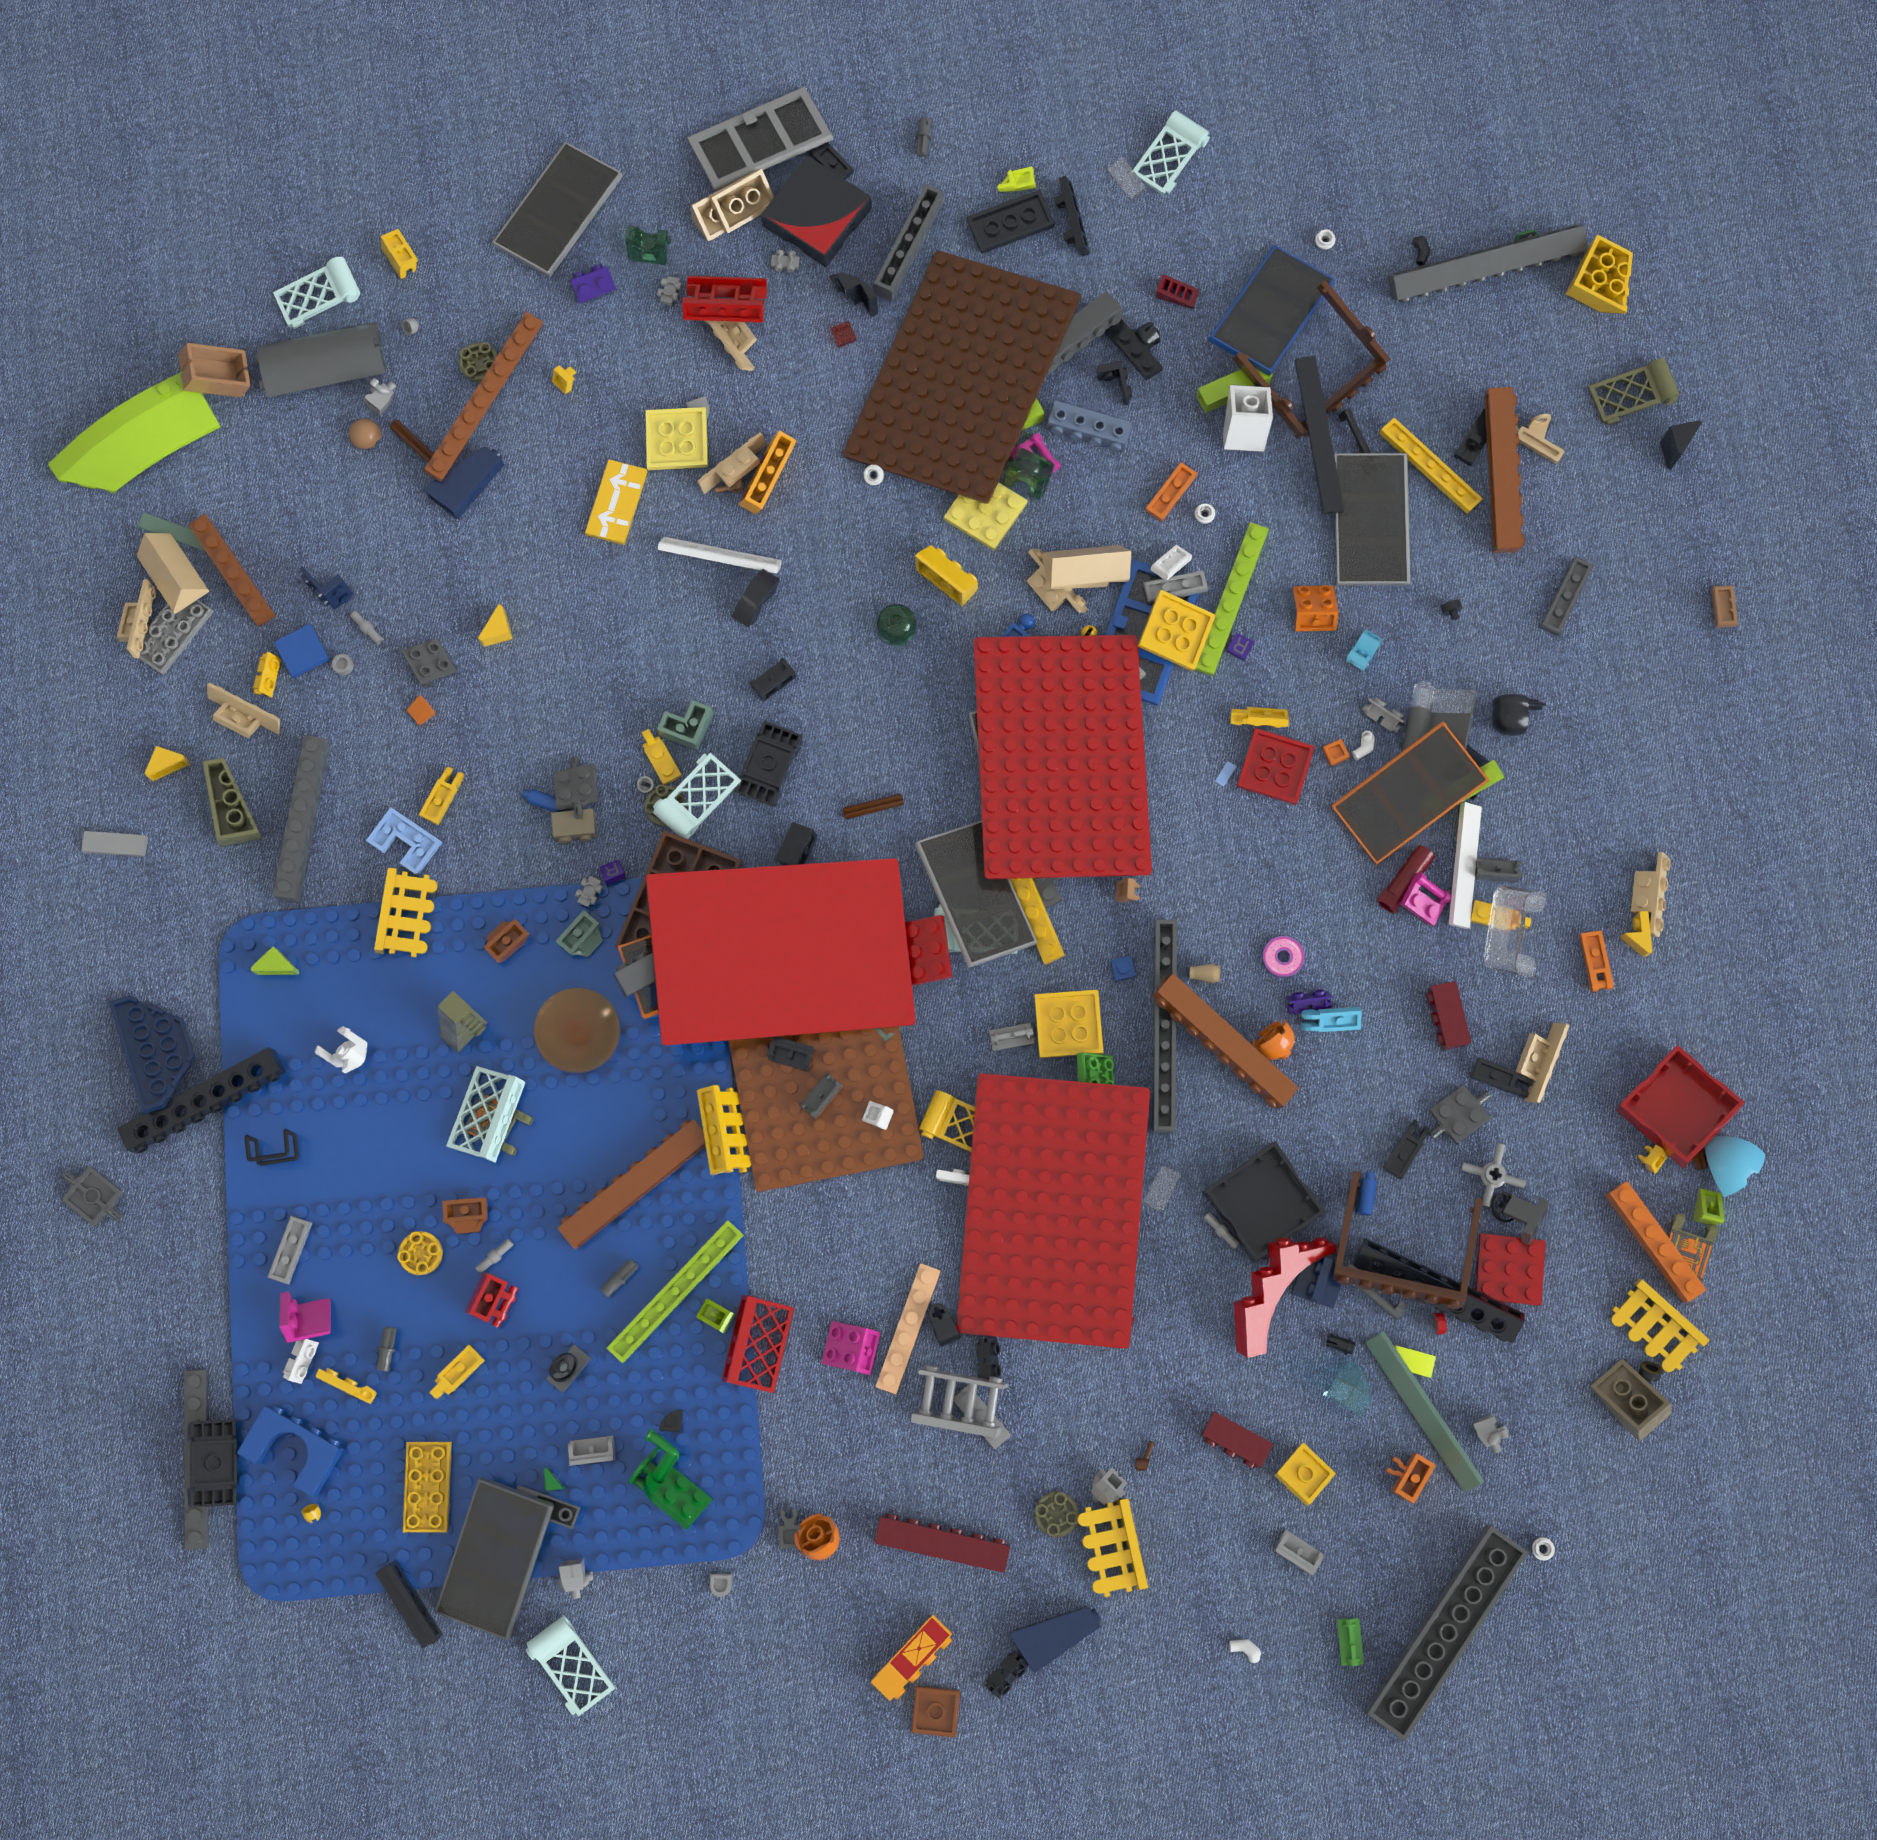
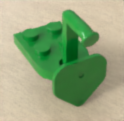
M650 1429L645 1440L647 1442L651 1441L657 1447L639 1465L628 1483L634 1484L644 1491L651 1502L687 1530L713 1499L673 1468L679 1458V1452L673 1445L654 1432L653 1429ZM661 1449L665 1452V1455L658 1466H655L651 1462ZM642 1473L646 1475L645 1479L640 1477Z

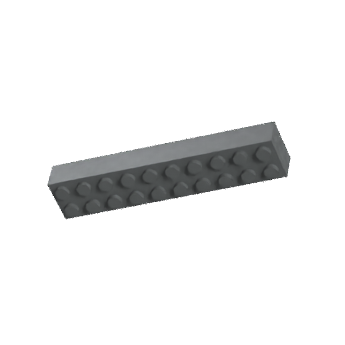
M1485 1525L1363 1712L1405 1742L1529 1552L1492 1525Z

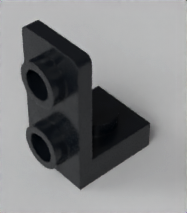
M1121 361L1097 365L1096 374L1098 381H1111L1118 377L1124 406L1129 405V400L1132 398L1131 386H1127L1126 383L1128 379L1126 367H1122Z

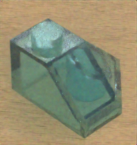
M1344 1357L1323 1396L1360 1418L1363 1417L1372 1400L1364 1368Z

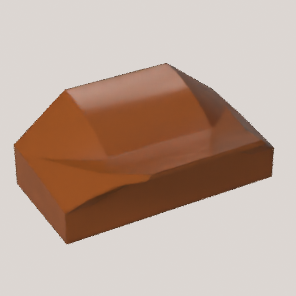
M516 919L511 922L503 921L487 935V944L484 948L498 963H501L517 951L526 942L530 934Z
M486 1197L442 1201L443 1223L450 1225L457 1234L480 1232L483 1223L488 1219Z

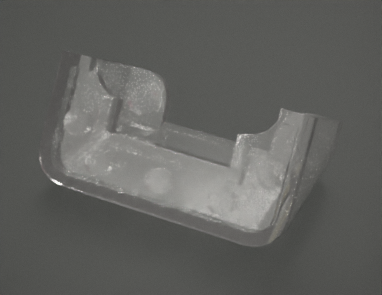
M1500 886L1495 890L1484 962L1489 968L1534 978L1536 969L1534 959L1531 956L1520 953L1526 913L1539 912L1544 908L1547 897L1546 892L1511 886Z

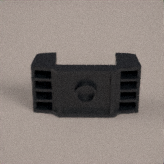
M764 721L739 778L741 782L736 786L734 792L776 807L781 796L780 789L794 755L797 756L799 753L803 735Z
M236 1419L190 1422L187 1429V1441H190V1488L187 1489L189 1507L236 1505Z

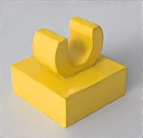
M559 365L553 370L552 382L564 394H567L571 391L572 383L575 380L573 375L576 374V371L572 367L564 370Z
M1657 1145L1654 1148L1645 1146V1150L1650 1154L1647 1157L1642 1155L1638 1157L1646 1165L1648 1171L1656 1174L1666 1160L1667 1155L1664 1149Z

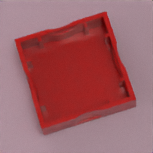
M1677 1045L1657 1065L1654 1072L1619 1105L1617 1112L1651 1142L1663 1148L1666 1155L1684 1169L1735 1116L1745 1102L1722 1082L1710 1076L1701 1064Z

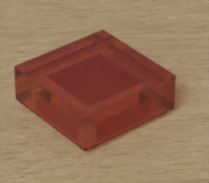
M849 321L830 328L838 348L857 341Z

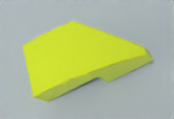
M1033 167L1018 169L1013 172L1009 170L1002 184L999 183L997 186L998 191L1011 192L1036 188Z
M1394 1345L1412 1373L1431 1378L1436 1356Z

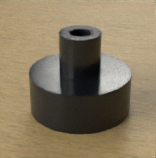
M1456 599L1443 604L1440 608L1444 616L1450 615L1452 620H1457L1460 618L1458 612L1463 609L1461 601Z
M1645 1361L1641 1363L1638 1372L1651 1384L1652 1381L1660 1380L1663 1370L1659 1365Z

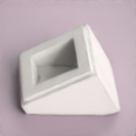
M869 1101L862 1121L886 1130L893 1110L884 1105Z

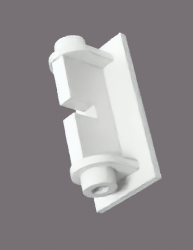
M309 1339L296 1341L291 1354L297 1357L295 1360L288 1359L283 1370V1378L302 1384L319 1343Z

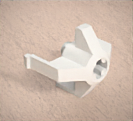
M342 1026L337 1032L345 1036L349 1041L340 1045L333 1055L320 1046L316 1047L315 1053L335 1067H342V1072L347 1073L364 1063L367 1042L351 1032L350 1029Z

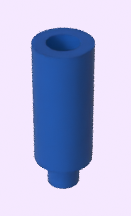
M535 789L531 791L523 790L522 797L528 799V803L552 812L562 811L556 807V797Z
M1366 1172L1365 1179H1361L1357 1214L1372 1216L1377 1181H1374L1375 1173Z

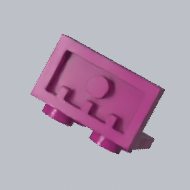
M289 1291L280 1293V1328L287 1343L331 1333V1301L329 1298L298 1305L296 1299H292Z
M832 1321L822 1364L871 1375L881 1332Z

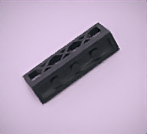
M394 1560L375 1573L422 1649L438 1641L443 1635L398 1562Z

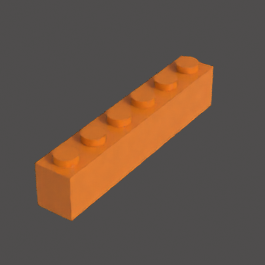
M1628 1181L1619 1184L1604 1195L1682 1303L1692 1301L1707 1290Z

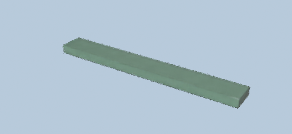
M1383 1331L1366 1341V1345L1463 1491L1466 1493L1481 1485L1484 1480L1386 1333Z

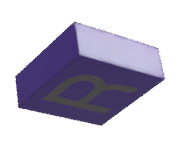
M1235 633L1226 652L1245 661L1254 641Z
M619 859L600 866L606 885L626 878Z

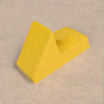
M1640 911L1632 919V927L1636 932L1624 933L1620 938L1642 957H1647L1652 953L1648 911Z

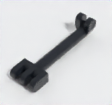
M1348 408L1341 412L1339 419L1341 422L1347 421L1361 452L1371 453L1351 409ZM1367 456L1368 459L1361 463H1375L1374 459H1378L1380 456ZM1360 464L1365 476L1370 474L1368 466L1372 472L1377 471L1376 464ZM1377 464L1379 469L1385 467L1384 464Z

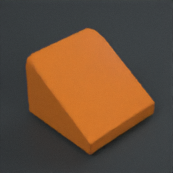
M422 695L418 696L407 709L419 726L436 714Z

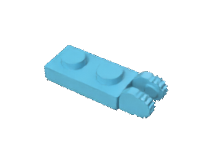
M1360 1007L1318 1009V1011L1314 1009L1302 1011V1018L1306 1020L1318 1019V1022H1302L1301 1029L1319 1032L1361 1029L1362 1010Z

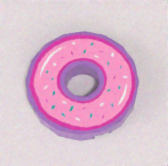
M1278 936L1266 944L1262 952L1263 964L1265 969L1273 976L1278 978L1291 977L1301 970L1305 953L1301 944L1296 939L1289 936ZM1286 952L1289 960L1287 962L1279 961L1278 953Z

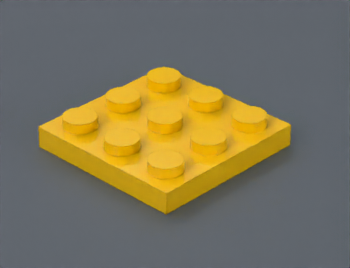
M1160 590L1144 627L1138 647L1185 669L1194 671L1216 615Z
M1098 990L1034 995L1039 1058L1077 1056V1053L1081 1052L1104 1053Z

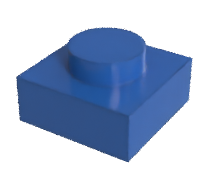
M1131 956L1110 961L1115 982L1136 977Z

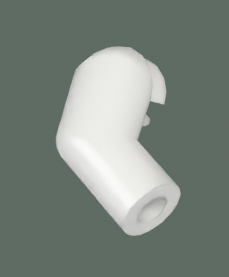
M1364 731L1362 733L1361 747L1352 752L1356 761L1373 751L1375 737L1371 731Z
M1248 1639L1229 1641L1230 1652L1243 1651L1248 1656L1250 1662H1259L1261 1651L1252 1641Z

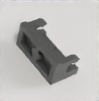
M1478 857L1476 860L1475 879L1516 883L1521 878L1522 872H1519L1521 861L1483 859Z
M826 1073L800 1107L817 1120L843 1088V1085Z

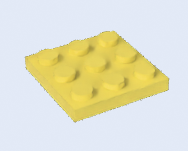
M706 407L646 410L648 470L708 467Z
M998 482L988 504L958 495L945 514L944 520L995 551L1027 505L1028 500Z

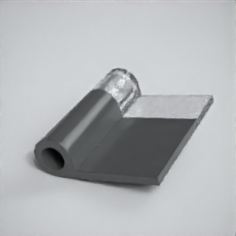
M1420 681L1418 684H1415L1402 752L1442 721L1447 724V727L1466 750L1477 691L1436 689L1427 681ZM1442 734L1415 753L1420 761L1463 762Z

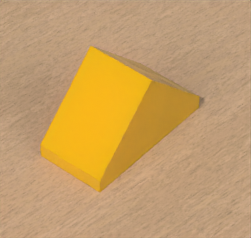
M498 604L478 637L481 645L485 647L513 639L506 612L500 604Z
M156 746L145 774L150 780L155 781L191 763L182 754Z

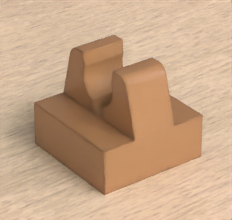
M1132 878L1116 881L1115 902L1124 903L1139 900L1140 896L1135 895V889L1140 888V884L1136 883L1135 879Z

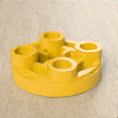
M422 1231L412 1232L400 1244L398 1251L400 1264L406 1271L414 1275H426L433 1272L439 1266L443 1257L440 1241L434 1235Z

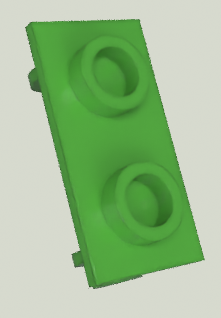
M1359 1618L1337 1619L1341 1666H1359V1664H1364Z

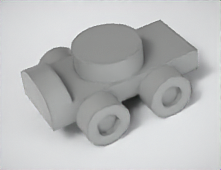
M777 250L776 255H772L771 268H775L777 272L782 270L794 272V269H799L800 257L796 256L795 251H788V256H784L783 250Z
M668 276L667 279L662 278L661 286L665 287L664 289H658L657 296L661 297L660 302L662 304L671 306L673 300H678L679 294L676 291H681L682 283L679 278Z
M592 876L589 879L583 878L581 886L584 889L583 891L578 889L575 897L579 898L577 903L588 908L591 904L595 905L598 899L596 894H600L603 890V886H601L602 881Z

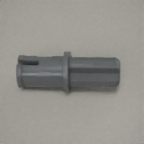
M927 117L919 119V130L916 134V154L919 157L927 155L928 144L931 140L930 128L932 120L928 118L926 123Z
M629 1259L616 1273L613 1272V1276L600 1287V1290L610 1298L622 1284H626L625 1281L638 1269L637 1263Z
M387 1326L383 1329L381 1346L378 1347L377 1370L390 1371L392 1353L395 1352L393 1347L397 1331L394 1327Z

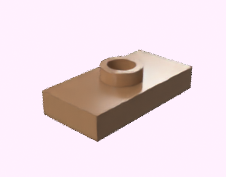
M1734 586L1712 587L1711 594L1715 627H1736L1738 625Z

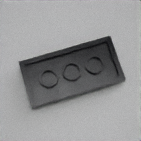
M1040 190L966 217V221L981 254L1055 226Z

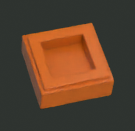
M1342 739L1322 747L1330 767L1350 758Z

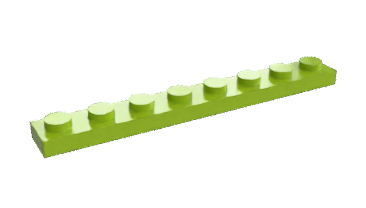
M1250 522L1217 607L1216 616L1195 668L1196 671L1214 676L1269 528Z
M727 1220L615 1338L607 1349L621 1363H624L744 1235Z

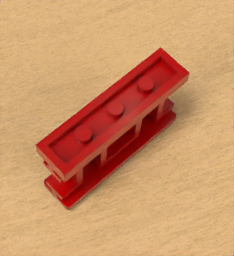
M687 277V296L694 297H684L682 300L683 320L763 323L764 300H756V298H767L766 278ZM717 297H730V298H734V299L717 298Z

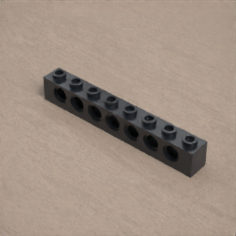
M268 1047L170 1099L165 1108L142 1114L118 1127L117 1130L127 1151L137 1154L145 1152L149 1149L148 1146L165 1141L168 1135L180 1133L186 1129L187 1125L204 1120L205 1116L209 1113H217L224 1109V1105L230 1102H238L243 1099V1095L260 1090L265 1083L279 1080L281 1078L280 1075L286 1073L276 1050ZM262 1067V1073L257 1077L256 1071ZM243 1077V1084L238 1087L237 1082L239 1078ZM224 1087V1094L219 1097V1090ZM205 1097L206 1102L200 1107V1100ZM186 1107L187 1112L185 1116L182 1117L181 1111L183 1108ZM167 1117L168 1123L163 1127L162 1121ZM146 1128H148L149 1133L146 1137H144L143 1132Z
M1364 1238L1353 1260V1266L1360 1270L1409 1281L1420 1280L1423 1284L1459 1291L1460 1288L1459 1282ZM1380 1261L1383 1265L1377 1267L1372 1262ZM1398 1270L1403 1274L1395 1276L1392 1272ZM1468 1287L1467 1299L1463 1308L1451 1309L1446 1304H1431L1438 1311L1450 1313L1463 1323L1469 1322L1482 1332L1488 1331L1503 1342L1509 1341L1514 1343L1525 1322V1313ZM1415 1298L1417 1301L1426 1304L1423 1299ZM1478 1308L1483 1312L1476 1314L1472 1310ZM1495 1318H1500L1503 1320V1322L1495 1323L1492 1320Z

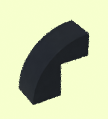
M762 569L742 594L732 617L749 628L757 620L762 605L775 594L780 579Z

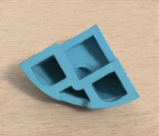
M1716 1136L1705 1146L1711 1173L1724 1197L1744 1188L1748 1184L1746 1179L1752 1173L1758 1174L1765 1160V1154L1760 1148L1749 1141L1736 1137Z

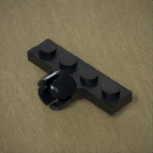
M1121 318L1119 323L1111 325L1105 330V333L1147 381L1163 371L1162 365L1149 351L1150 348L1160 343V333L1156 327H1153L1154 324L1151 322H1147L1139 328L1132 330Z

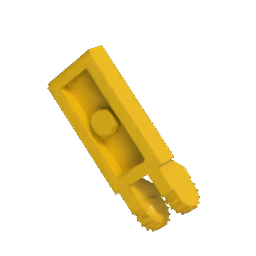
M447 767L441 778L437 780L419 813L420 817L438 826L464 778V774L458 772L452 784L446 783L453 772L451 767Z

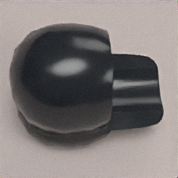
M1522 694L1497 696L1492 701L1493 727L1502 735H1522L1526 733L1528 728L1529 711L1541 710L1543 706L1547 705L1538 699H1529L1526 695Z

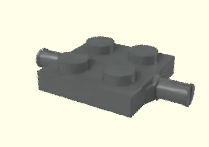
M574 756V758L571 757L570 759L571 768L554 772L555 797L558 810L572 808L574 809V818L579 819V817H583L582 807L590 803L599 802L597 769L594 763L579 766V757Z
M1463 1085L1430 1109L1429 1112L1436 1119L1438 1125L1429 1132L1430 1137L1435 1140L1444 1133L1457 1145L1490 1121V1116L1482 1106L1484 1102L1491 1098V1095L1488 1094L1489 1092L1485 1090L1476 1098Z
M89 1166L79 1177H75L69 1170L62 1175V1178L71 1185L69 1191L61 1200L91 1225L96 1227L107 1215L116 1222L121 1220L120 1218L123 1217V1214L114 1207L124 1192L95 1168Z

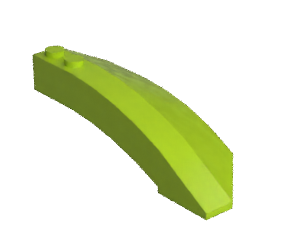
M182 372L130 398L97 420L52 459L48 466L60 482L77 483L82 487L104 489L107 492L116 494L115 492L159 460L221 427L202 393L183 391Z

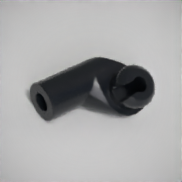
M1424 236L1415 237L1412 244L1420 251L1416 264L1422 266L1426 264L1430 247Z

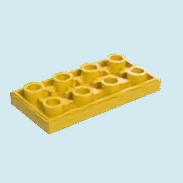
M406 1442L403 1532H448L452 1442Z

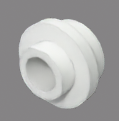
M1327 229L1320 231L1315 238L1316 245L1324 250L1332 248L1335 244V235Z
M870 465L864 471V479L870 485H878L884 478V472L878 465ZM873 471L877 472V478L875 479L871 477Z
M1201 504L1195 510V518L1200 523L1208 524L1215 517V510L1209 504ZM1202 512H1207V513H1208V516H1207V517H1203V516L1201 515V513H1202Z
M1538 1538L1533 1542L1532 1553L1537 1559L1548 1560L1554 1555L1555 1548L1549 1539ZM1541 1545H1545L1546 1551L1544 1553H1541L1539 1551V1547Z

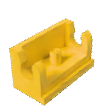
M399 229L380 236L381 249L400 279L406 277L408 269H411L414 273L418 259Z

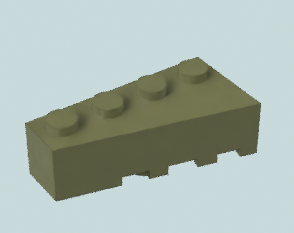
M218 758L203 761L215 834L220 847L262 839L225 759Z
M454 991L437 1006L438 1016L440 1017L439 1023L441 1024L439 1027L441 1031L440 1037L457 1053L475 1035L479 1036L485 1030V1025L488 1023Z

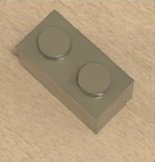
M583 809V817H579V819L574 818V810L551 813L553 838L560 844H569L572 840L589 842L592 841V838H598L595 811L593 809Z

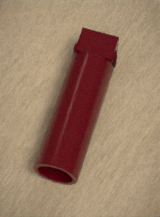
M1422 845L1416 847L1388 887L1379 895L1378 904L1380 907L1395 914L1401 906L1400 903L1414 876L1418 872L1424 873L1434 860L1435 855L1432 851Z

